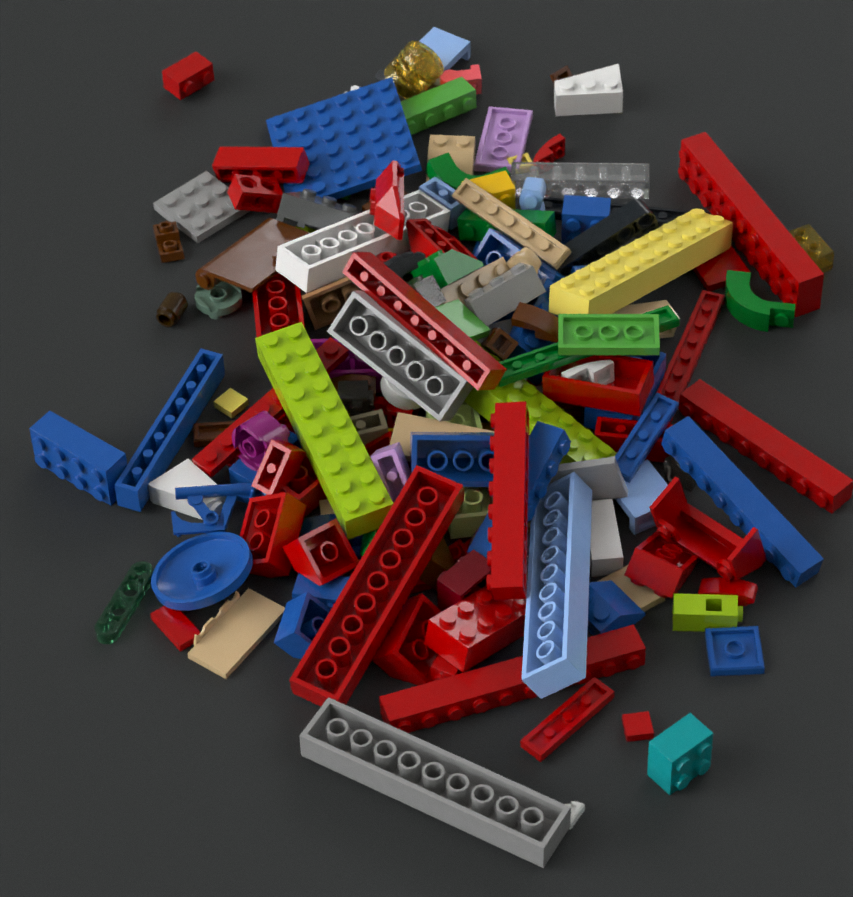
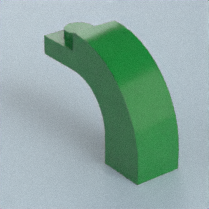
M449 152L429 159L425 170L429 179L436 176L455 190L465 178L473 179L502 171H507L508 175H510L506 166L484 175L467 174L456 166Z
M727 270L725 303L735 319L750 328L768 332L769 325L793 328L796 304L763 300L757 297L750 289L751 272Z

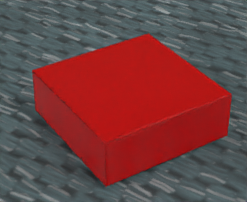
M649 711L622 714V724L627 742L654 739V730Z

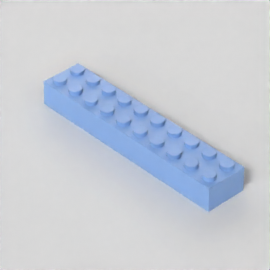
M575 472L547 486V492L540 499L535 508L534 517L531 519L522 681L541 699L586 678L592 489Z

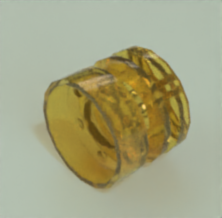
M410 41L399 52V55L386 66L384 73L386 79L393 77L397 93L409 99L428 91L430 85L434 84L441 77L444 67L439 56L431 48L419 41Z

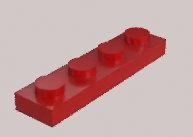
M593 677L521 739L520 747L542 762L613 700L615 691Z

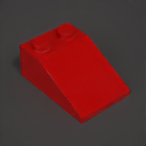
M656 531L635 548L624 576L630 578V581L635 585L647 586L653 589L654 593L660 597L672 598L674 593L677 594L700 558L673 540L669 539L667 541L663 539Z

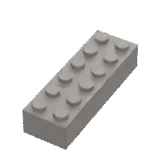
M353 291L327 330L330 335L440 422L452 420L473 389L469 382L364 291Z

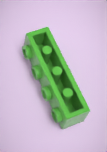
M461 76L401 101L411 135L477 108L476 89Z

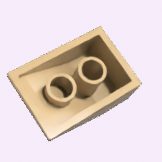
M430 135L427 163L429 159L449 152L460 170L474 175L476 157L475 136ZM426 174V182H427V181H429L430 179L428 178V176H427V174Z

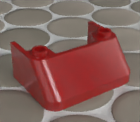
M674 477L649 507L658 528L656 531L663 539L667 541L669 539L673 540L717 569L719 575L728 581L731 579L738 580L759 569L767 560L758 529L753 527L744 539L687 503L680 479Z

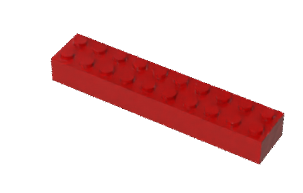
M706 132L682 139L681 150L679 151V177L688 184L691 192L696 194L701 200L703 207L707 208L712 215H719L725 220L733 222L732 240L735 242L737 249L742 251L747 257L749 264L753 265L759 272L761 279L769 284L772 292L783 303L796 304L795 318L820 309L824 273Z
M416 465L289 679L293 694L319 706H322L328 697L342 704H347L464 502L462 484Z

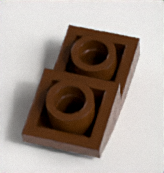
M163 221L153 225L161 263L185 259L176 221Z
M519 302L511 318L512 326L534 330L535 338L557 343L558 317L538 307Z

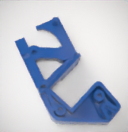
M253 482L175 488L176 500L188 499V504L200 515L203 523L184 521L176 515L175 511H171L173 535L181 537V535L226 532L236 501L248 503L249 498L265 496L267 494L252 487ZM227 496L224 505H222L220 517L215 511H211L206 506L203 498Z

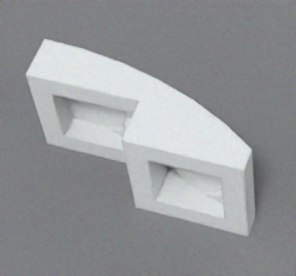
M600 360L581 364L561 372V377L607 385L615 381L614 362L612 360Z

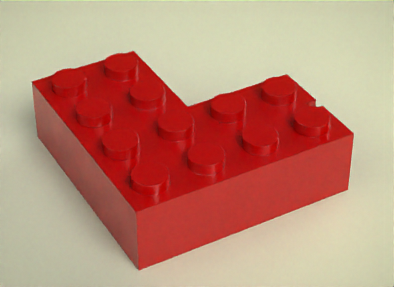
M593 355L544 372L542 376L543 394L552 401L640 416L654 384L653 361L620 355ZM600 360H612L614 362L615 381L607 385L561 377V372L581 364Z

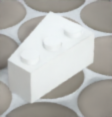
M619 64L554 81L556 116L622 113L623 89Z

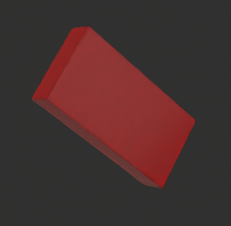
M162 606L150 613L151 620L180 652L193 645L194 635L201 633L181 610Z

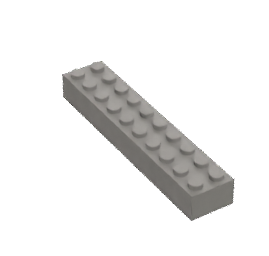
M329 697L299 736L301 756L542 868L545 867L570 828L571 807Z

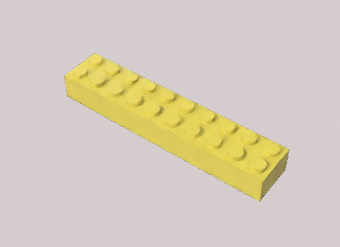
M692 209L686 214L650 231L648 234L635 239L633 242L620 247V249L605 255L603 258L550 285L549 312L555 315L612 314L728 250L731 247L733 222L725 220L719 215L705 213L702 209Z

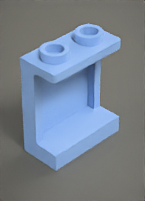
M433 27L405 55V72L440 86V75L443 71L449 70L460 58L470 59V41Z
M647 459L642 463L631 482L625 481L628 497L615 499L628 515L629 529L634 535L656 526L649 507L668 486Z

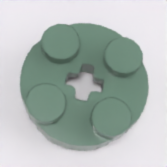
M224 281L211 290H206L198 285L195 293L196 307L202 313L209 315L211 319H220L222 316L228 315L242 306L241 288Z

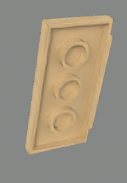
M249 588L241 597L236 591L231 601L227 600L220 607L215 618L211 617L204 624L201 633L194 635V647L188 652V658L227 679L282 619L285 607Z

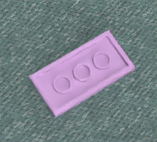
M500 107L488 108L474 163V171L492 172L505 166L510 174H513L514 170L519 171L533 118V111ZM517 156V159L513 160L515 165L509 164L507 158Z

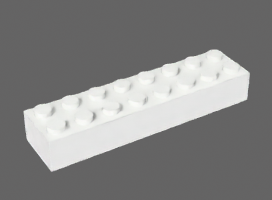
M421 190L404 195L405 221L402 240H397L375 226L374 215H370L369 209L279 245L277 247L276 271L308 293L346 277L342 271L353 252H371L376 256L382 252H393L398 255L411 250L406 228L407 219L427 218L432 222V225L448 232L451 211Z

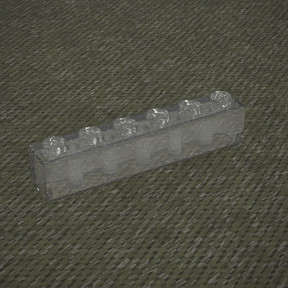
M511 162V181L516 188V198L520 197L525 179L527 177L544 179L546 184L544 197L564 198V195L611 199H649V163Z

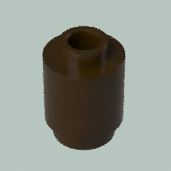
M179 292L167 294L157 309L156 319L161 325L171 327L177 324L188 307L185 296Z

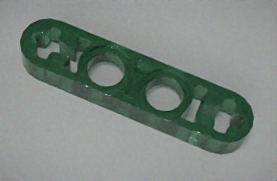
M139 561L130 567L95 624L96 639L100 643L112 644L122 634L151 586L153 566L150 563ZM133 589L137 591L134 596L124 595L127 590ZM118 608L126 610L122 615L112 614Z

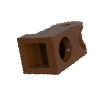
M493 328L488 337L481 343L483 347L493 355L500 357L503 361L509 357L519 344L501 328Z

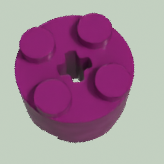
M262 411L233 430L232 443L234 448L239 447L242 453L239 455L241 461L248 468L258 471L271 439L288 442L290 432L286 425L280 424L267 411Z

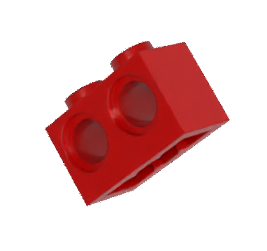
M238 174L234 175L227 192L235 210L267 213L278 212L283 196V191L276 178Z

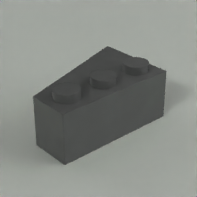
M303 189V191L283 193L276 220L281 222L293 220L298 222V227L305 228L306 225L319 230L362 212L357 211V207L346 203L341 205L336 203L337 200L329 196H323L322 198L316 195V191Z

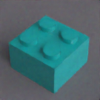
M687 714L649 741L647 775L669 795L678 789H684L697 775H703L709 770L711 766L713 732L693 714Z

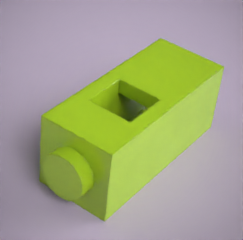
M674 593L673 631L705 632V628L737 627V623L743 621V606H738V595Z

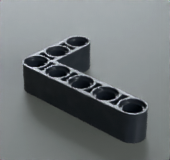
M634 199L564 244L571 250V254L556 271L567 277L571 274L570 271L573 266L589 265L603 258L633 237L638 239L650 231L659 228L655 215L641 199Z

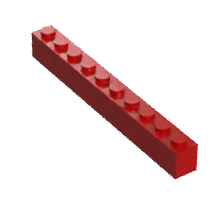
M634 624L587 637L586 678L570 686L587 683L593 677H608L621 671L632 670L645 665L646 648ZM523 656L379 696L380 714L384 723L410 733L423 728H431L447 721H455L475 713H483L499 706H508L513 702L527 698H535L538 695L522 681Z

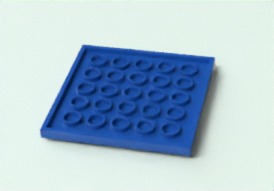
M393 77L266 119L273 147H304L310 163L303 183H283L285 193L310 189L316 191V195L319 197L329 196L339 199L375 187L376 179L392 161H398L401 167L404 168V176L422 171Z

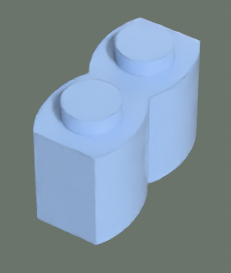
M527 177L525 179L519 197L521 210L545 211L543 199L546 193V184L543 178Z

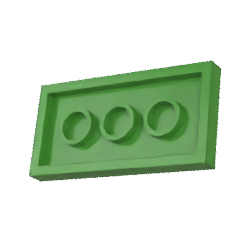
M558 314V355H660L659 314Z

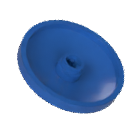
M211 532L197 535L178 544L161 558L153 570L151 586L158 601L167 608L181 611L201 609L225 599L244 583L252 569L253 556L246 541L234 533Z

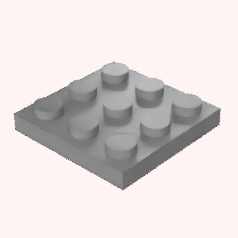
M207 171L153 203L155 211L170 222L176 221L178 229L196 243L203 241L250 212L235 210L227 193L229 188Z

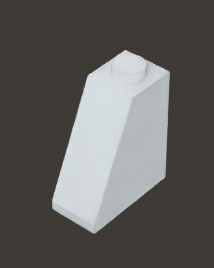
M186 459L148 483L150 501L203 520L196 510L188 504V499L176 500L175 488L217 484L191 460ZM226 496L203 498L206 506L211 511H215L219 516Z

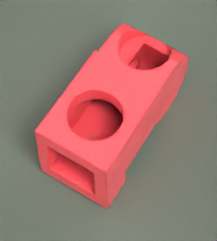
M479 64L470 65L468 70H445L440 75V85L462 76L476 89V94H482V77Z

